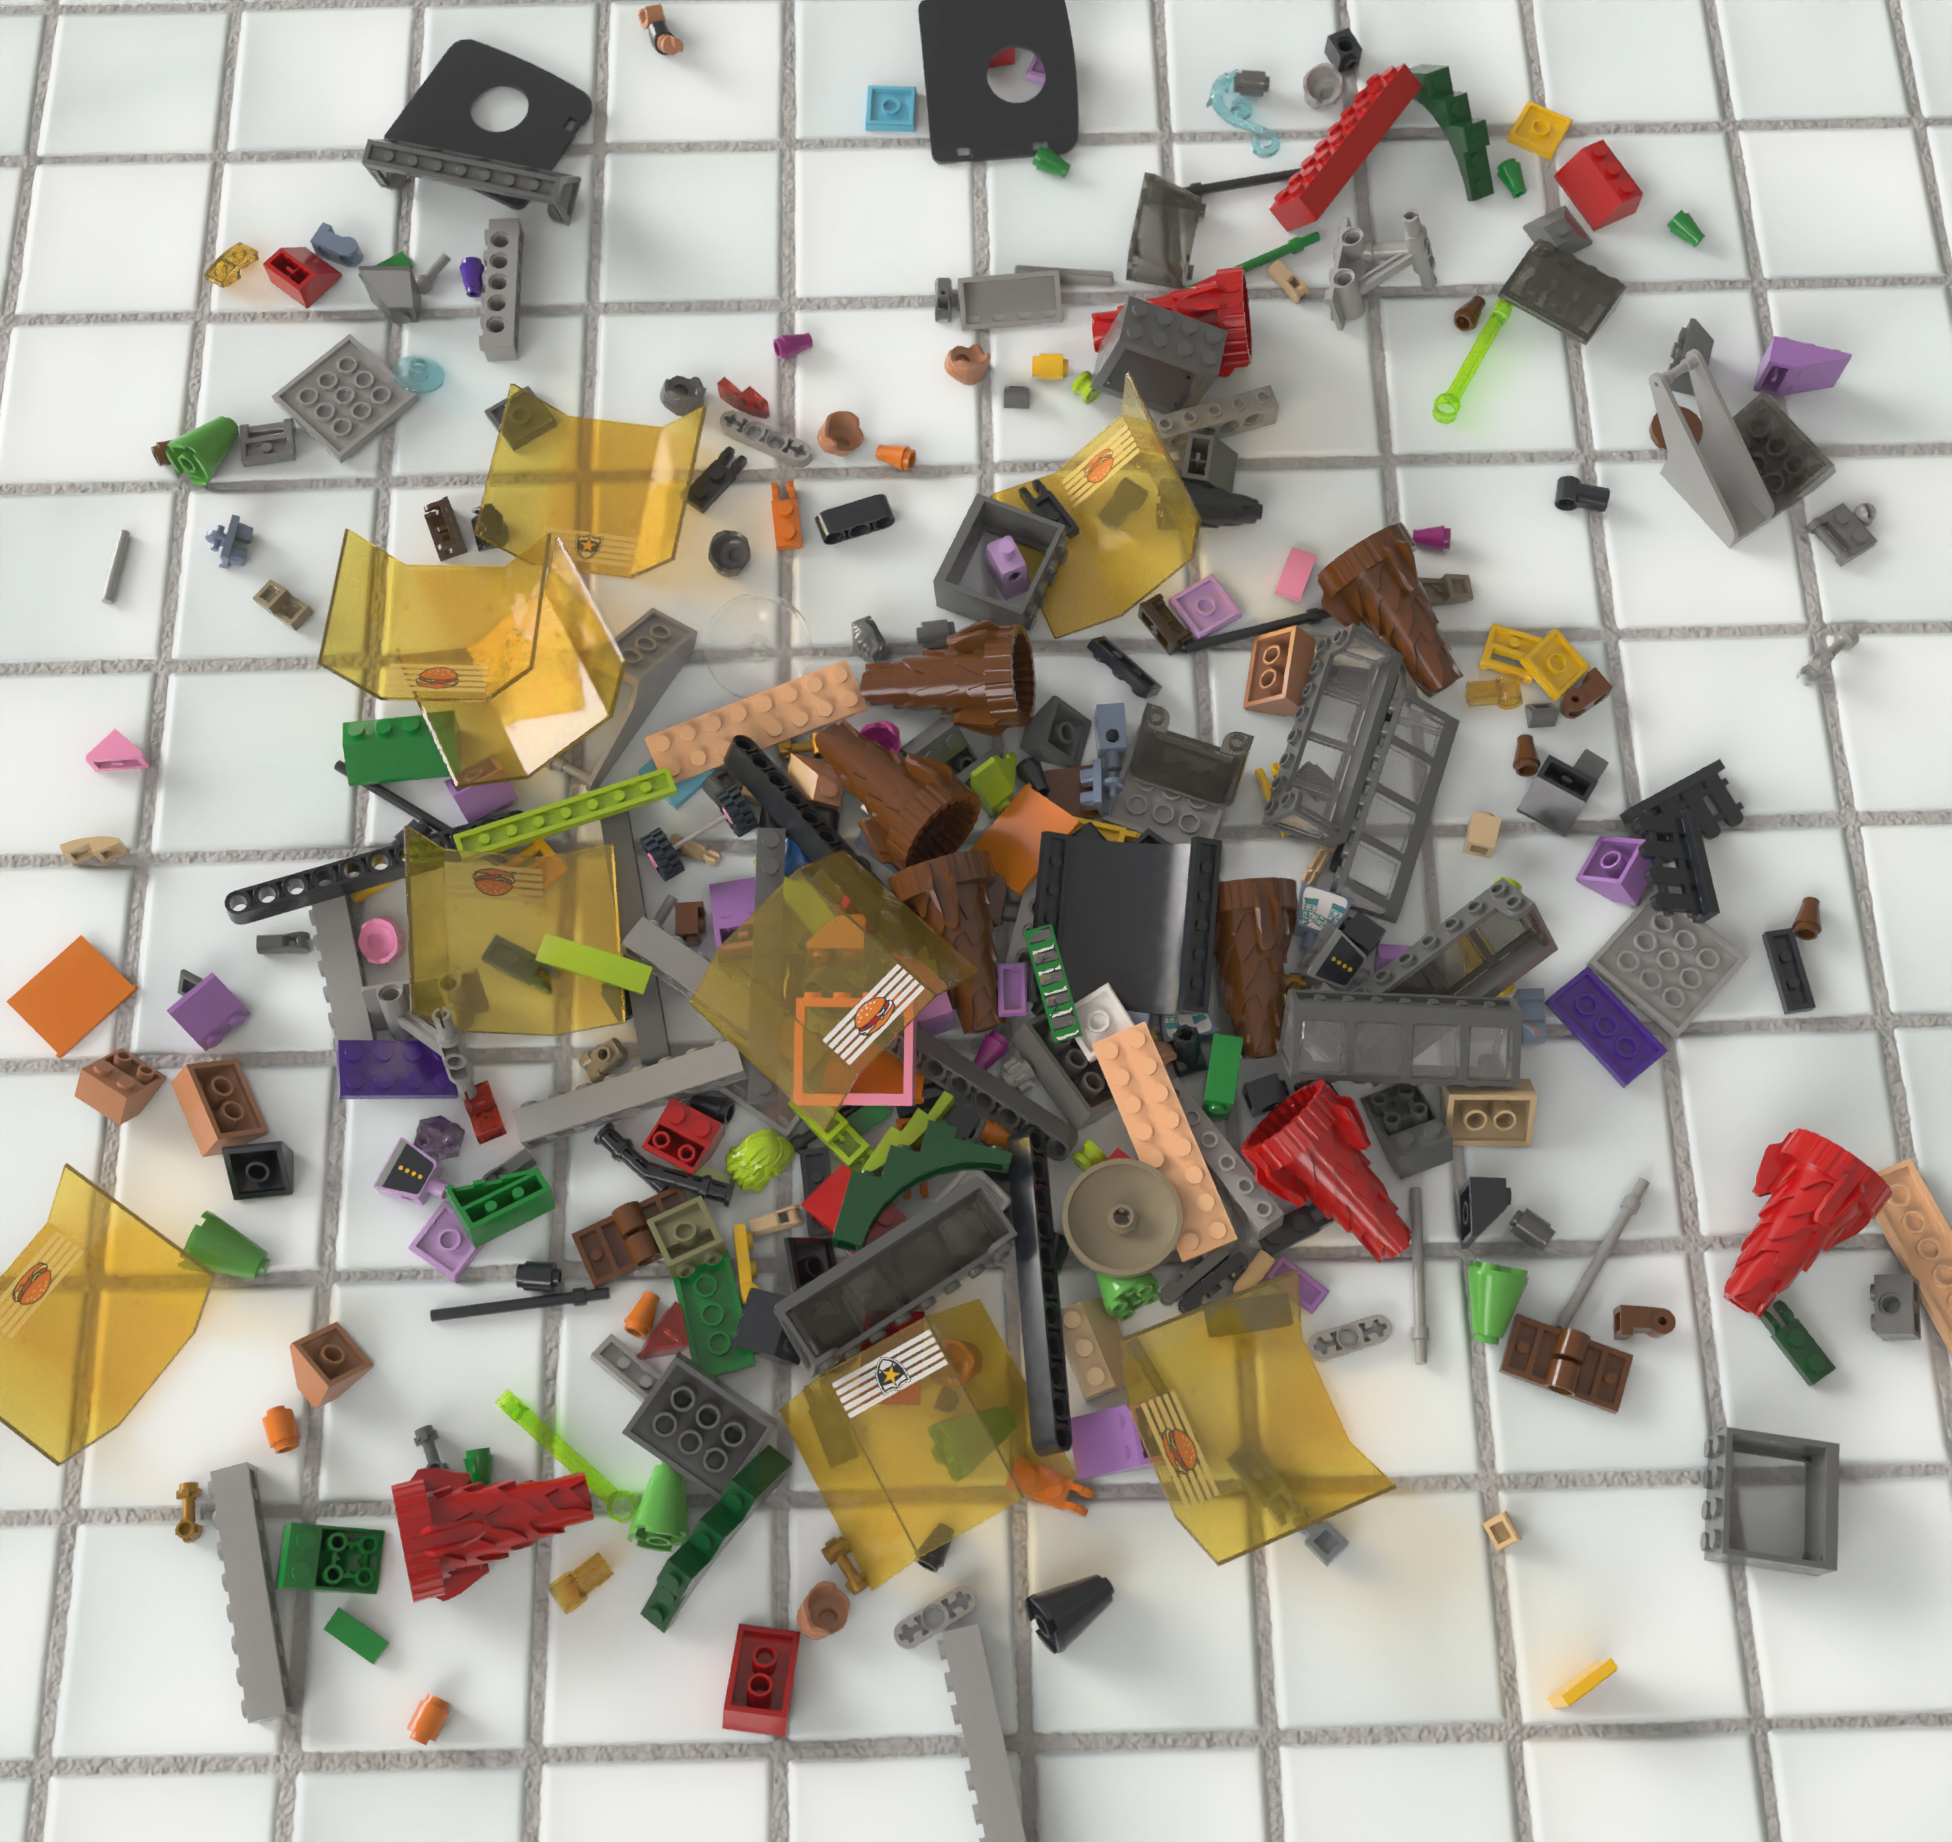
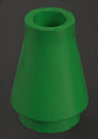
M1043 146L1037 151L1032 163L1037 167V170L1062 178L1066 177L1071 164L1064 161L1049 147L1044 148Z
M1510 158L1498 165L1497 176L1510 191L1513 198L1523 196L1527 189L1520 162H1517L1515 158Z
M1681 210L1667 224L1671 229V233L1690 243L1693 247H1696L1705 237L1689 212L1685 213Z
M490 1447L465 1451L466 1459H463L467 1473L471 1474L472 1483L483 1482V1486L491 1484L494 1455H491Z

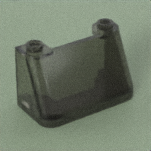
M1145 172L1128 252L1127 281L1182 290L1186 287L1187 280L1192 281L1194 265L1190 264L1197 223L1199 219H1204L1207 205L1202 203V197L1157 174Z
M1147 702L1130 762L1129 772L1131 777L1139 783L1216 808L1223 809L1231 806L1235 801L1248 763L1254 736L1235 731L1225 736L1221 747L1169 731L1170 716L1167 710Z

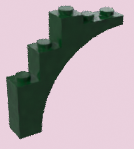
M1421 64L1410 68V71L1422 85V88L1413 99L1422 104L1432 114L1444 132L1457 160L1467 200L1475 201L1494 194L1486 146L1490 145L1486 119L1471 117L1467 92L1453 91L1449 66Z
M929 1120L920 1152H916L914 1148L908 1145L900 1144L898 1147L890 1145L881 1178L868 1170H860L859 1172L852 1170L833 1232L832 1247L855 1253L864 1248L870 1232L882 1214L900 1196L918 1184L932 1178L953 1172L987 1170L1008 1174L1012 1153L1007 1152V1149L998 1145H991L990 1147L980 1145L971 1138L956 1139L958 1127L953 1126L952 1123L946 1120Z
M771 1445L763 1449L731 1479L721 1499L699 1519L689 1539L667 1559L656 1579L658 1583L640 1613L661 1632L665 1633L671 1627L686 1601L721 1552L758 1507L782 1483L793 1464L789 1459Z

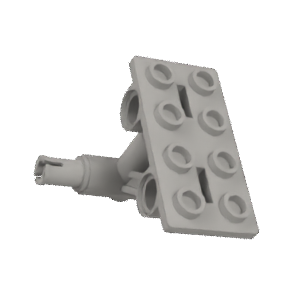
M1408 209L1402 214V220L1405 225V241L1376 242L1375 240H1365L1363 231L1358 227H1352L1349 217L1343 218L1342 227H1339L1337 231L1338 247L1334 248L1333 251L1334 267L1329 271L1330 287L1325 291V303L1331 309V320L1335 321L1337 330L1344 329L1345 320L1357 319L1364 314L1366 307L1362 295L1411 264L1414 272L1420 277L1422 287L1428 289L1436 285L1437 277L1434 272L1436 261L1431 250L1427 229L1420 223L1419 213L1416 209ZM1387 260L1373 269V264L1376 261Z
M476 968L362 988V996L376 1030L389 1029L394 1040H409L413 1036L442 1057L449 1080L456 1084L460 1099L467 1100L465 1092L468 1093L469 1100L477 1095V1089L472 1079L474 1068L465 1044V1030L473 1024L474 1014L488 1012L489 1007ZM434 1021L437 1030L426 1022Z

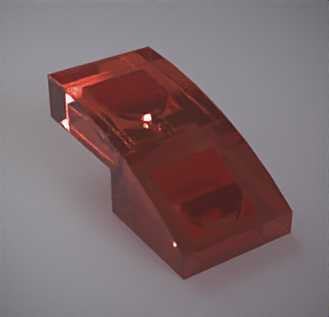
M725 377L717 383L719 397L735 409L759 418L767 419L770 416L768 401L751 386L742 392Z
M488 1080L475 1085L477 1095L473 1099L469 1100L468 1093L465 1092L467 1100H463L479 1145L507 1134Z

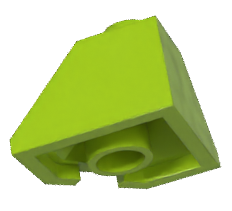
M1013 752L1007 753L1005 759H1001L998 755L993 756L971 772V790L980 797V806L991 818L1001 814L1013 800L1017 759Z

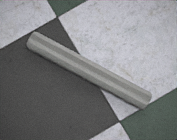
M1016 265L1014 273L1059 270L1060 283L1110 287L1113 285L1114 278L1112 271L1030 265Z

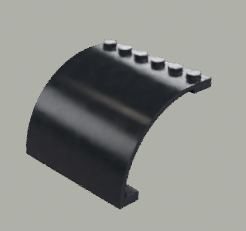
M1051 831L1041 832L1033 929L1052 924L1074 1004L1106 983H1109L1127 1011L1159 1015L1208 1014L1222 840L1196 836L1191 837V843L1144 844L1087 839ZM1030 958L1027 1002L1043 1004Z

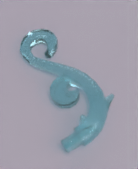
M1235 69L1230 73L1225 72L1213 83L1206 107L1212 105L1219 117L1234 127L1258 133L1254 135L1251 141V151L1254 155L1260 158L1274 156L1279 150L1280 139L1269 129L1247 121L1253 111L1250 101L1245 98H1236L1231 103V110L1226 107L1223 101L1224 92L1226 94L1229 93V87L1234 82L1235 72L1240 71ZM1259 134L1268 137L1271 144L1268 146L1260 145L1258 142L1260 139Z

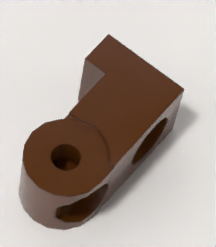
M1596 667L1587 672L1582 682L1583 685L1579 688L1569 689L1564 694L1559 705V710L1564 717L1575 719L1609 696L1613 686Z
M1619 1305L1613 1310L1615 1340H1627L1634 1333H1646L1648 1336L1657 1339L1672 1332L1675 1328V1317L1668 1309Z

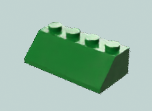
M454 712L343 722L342 745L349 786L460 776V731Z

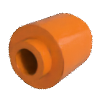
M284 1405L269 1409L266 1412L267 1415L262 1418L270 1448H274L275 1454H282L299 1447L298 1439L301 1436L293 1410L285 1409Z
M428 1693L425 1700L420 1701L407 1727L408 1730L412 1731L409 1738L426 1746L429 1740L436 1742L450 1714L447 1711L451 1704Z

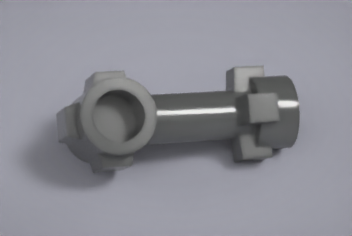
M432 1425L417 1429L414 1432L416 1436L414 1442L417 1447H423L428 1461L426 1468L450 1470L449 1464L441 1462L434 1440L439 1438L437 1430H433Z

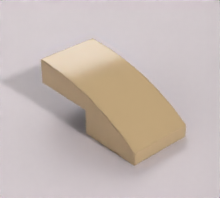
M87 837L60 844L62 854L72 864L94 856L102 863H106L129 854L128 848L116 837Z

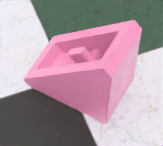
M116 729L86 755V761L95 772L150 768L151 765L145 755Z

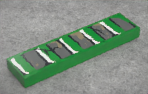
M1052 924L1024 931V937L1054 1044L1083 1036Z

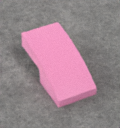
M1292 547L1275 594L1300 602L1317 555Z

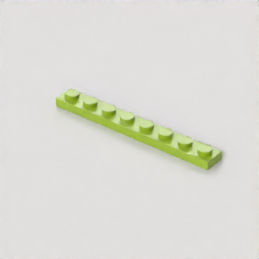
M665 767L454 834L453 838L462 864L676 796L678 792L669 767Z

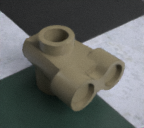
M612 1038L595 1051L586 1052L579 1059V1064L587 1071L589 1080L596 1084L602 1082L613 1067L624 1065L627 1061L628 1052L617 1038Z

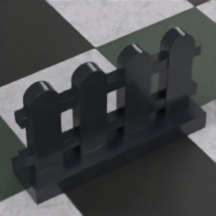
M1719 759L1628 808L1619 816L1623 823L1627 824L1640 816L1643 811H1651L1654 808L1659 812L1656 816L1664 817L1667 813H1674L1676 817L1681 814L1680 810L1684 808L1696 810L1701 833L1706 839L1711 840L1719 836L1721 832L1717 822L1724 820L1729 827H1736L1741 824L1743 814L1740 810L1744 807L1741 802L1736 804L1726 788V785L1729 784L1727 779L1721 780L1718 773L1725 769V766ZM1701 783L1704 790L1698 792L1695 786ZM1679 796L1682 801L1678 804H1676L1673 800V798ZM1704 797H1710L1719 814L1713 816L1703 800ZM1656 835L1657 841L1670 842L1665 836ZM1662 861V863H1663L1664 865L1669 864L1670 862H1672V861Z
M1686 809L1676 817L1674 813H1667L1664 817L1652 816L1651 811H1643L1640 816L1633 820L1632 824L1635 831L1645 834L1647 841L1639 845L1638 851L1644 859H1649L1652 862V867L1644 872V878L1647 883L1657 885L1658 893L1650 898L1652 908L1656 911H1662L1665 917L1672 916L1674 912L1687 913V917L1692 918L1693 923L1703 924L1719 914L1720 910L1696 810ZM1656 835L1669 836L1670 842L1657 841ZM1662 861H1673L1676 868L1663 867ZM1668 886L1681 887L1682 894L1669 893Z

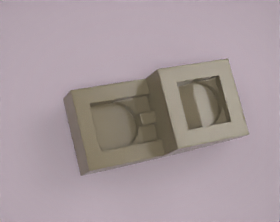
M1445 574L1441 579L1419 578L1428 594L1430 606L1452 605L1469 602L1474 599L1469 575Z
M271 579L252 598L267 612L295 631L314 613L310 606L293 597L286 588Z

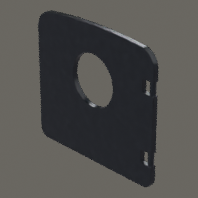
M923 0L920 2L918 16L931 156L935 163L954 164L968 161L979 162L1034 157L1039 150H1033V143L1047 142V147L1057 155L1068 153L1074 148L1078 140V89L1074 47L1064 0ZM1009 48L1026 49L1035 54L1043 64L1045 82L1041 91L1034 98L1021 103H1013L1001 99L992 91L987 79V70L992 59L1003 50ZM971 148L972 155L958 156L957 149Z
M463 39L449 47L386 132L383 139H395L552 171L575 139L579 129L589 119L592 113V102L584 91L530 62L481 42ZM501 86L511 87L520 91L528 100V111L522 122L514 128L500 132L488 131L478 126L472 119V105L476 98L484 91ZM572 120L576 122V124L574 125L572 130L569 131L565 128ZM472 189L514 210L524 209L530 202V200Z

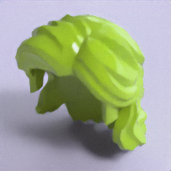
M761 1129L749 1135L738 1146L730 1148L729 1153L725 1156L726 1173L728 1175L734 1174L732 1181L737 1182V1187H740L742 1191L752 1189L760 1193L768 1185L770 1179L786 1171L795 1156L794 1146L787 1139L779 1136L776 1130Z

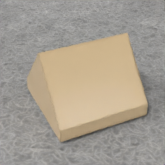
M1507 1511L1482 1523L1498 1552L1522 1539Z

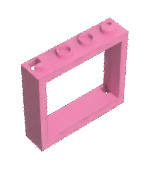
M805 993V998H797L795 1105L916 1106L917 1000L914 999L905 1008L903 1094L806 1093L807 1009L855 1008L862 999H851V993H834V998H822V993ZM875 993L870 999L875 998L879 993ZM898 993L892 1000L895 1001L902 993ZM908 994L895 1008H899L909 998L910 994Z

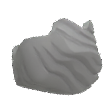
M1327 62L1321 63L1305 74L1303 78L1304 99L1312 109L1333 106L1346 90V83L1334 65Z

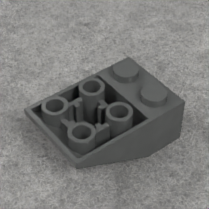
M1400 1083L1360 1098L1385 1157L1400 1180L1453 1161L1452 1136L1418 1086Z

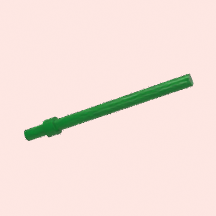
M1316 231L1302 238L1299 236L1289 240L1288 244L1234 267L1243 266L1246 273L1290 253L1295 255L1304 251V247L1320 241V235ZM1194 283V284H1192V285H1190V286H1187V287H1185V288H1183V289H1189L1190 287L1196 285L1197 283Z

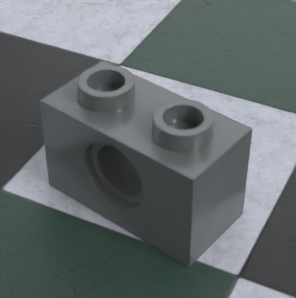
M1912 1274L1874 1275V1284L1870 1285V1297L1872 1302H1875V1313L1871 1314L1870 1319L1872 1331L1883 1341L1921 1340L1919 1280ZM1899 1301L1901 1303L1900 1309L1896 1313L1890 1314L1888 1312L1890 1304Z

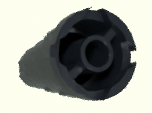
M1165 477L1160 487L1159 497H1162L1161 504L1158 503L1157 520L1159 530L1161 531L1255 524L1257 520L1262 518L1263 505L1259 504L1257 499L1246 495L1227 492L1222 488L1204 486L1199 482L1175 479L1173 477Z

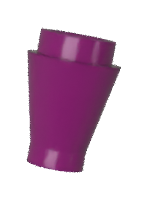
M809 333L779 335L778 338L773 340V347L778 359L784 358L788 360L812 348L813 341Z
M1445 525L1413 530V540L1417 546L1443 552V549H1450L1451 528H1445Z
M991 1030L989 1035L985 1034L973 1062L987 1071L1009 1051L1007 1047L1010 1045V1041L998 1032Z

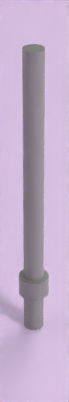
M1639 1178L1631 1193L1625 1195L1622 1200L1619 1214L1556 1322L1555 1326L1557 1328H1568L1630 1217L1636 1215L1641 1206L1640 1200L1650 1184L1646 1179Z
M1420 1187L1410 1188L1414 1327H1411V1340L1414 1341L1415 1364L1426 1365L1427 1341L1430 1340L1429 1327H1426L1422 1189Z

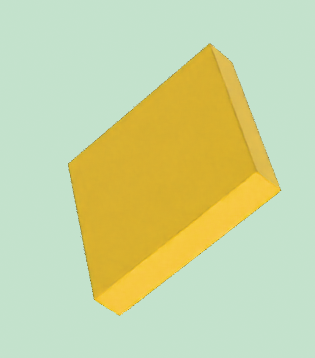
M1528 101L1506 141L1552 160L1573 120Z
M1556 627L1519 660L1521 665L1554 702L1591 668Z
M1612 1658L1595 1661L1549 1696L1547 1700L1556 1709L1572 1706L1616 1672L1618 1666Z

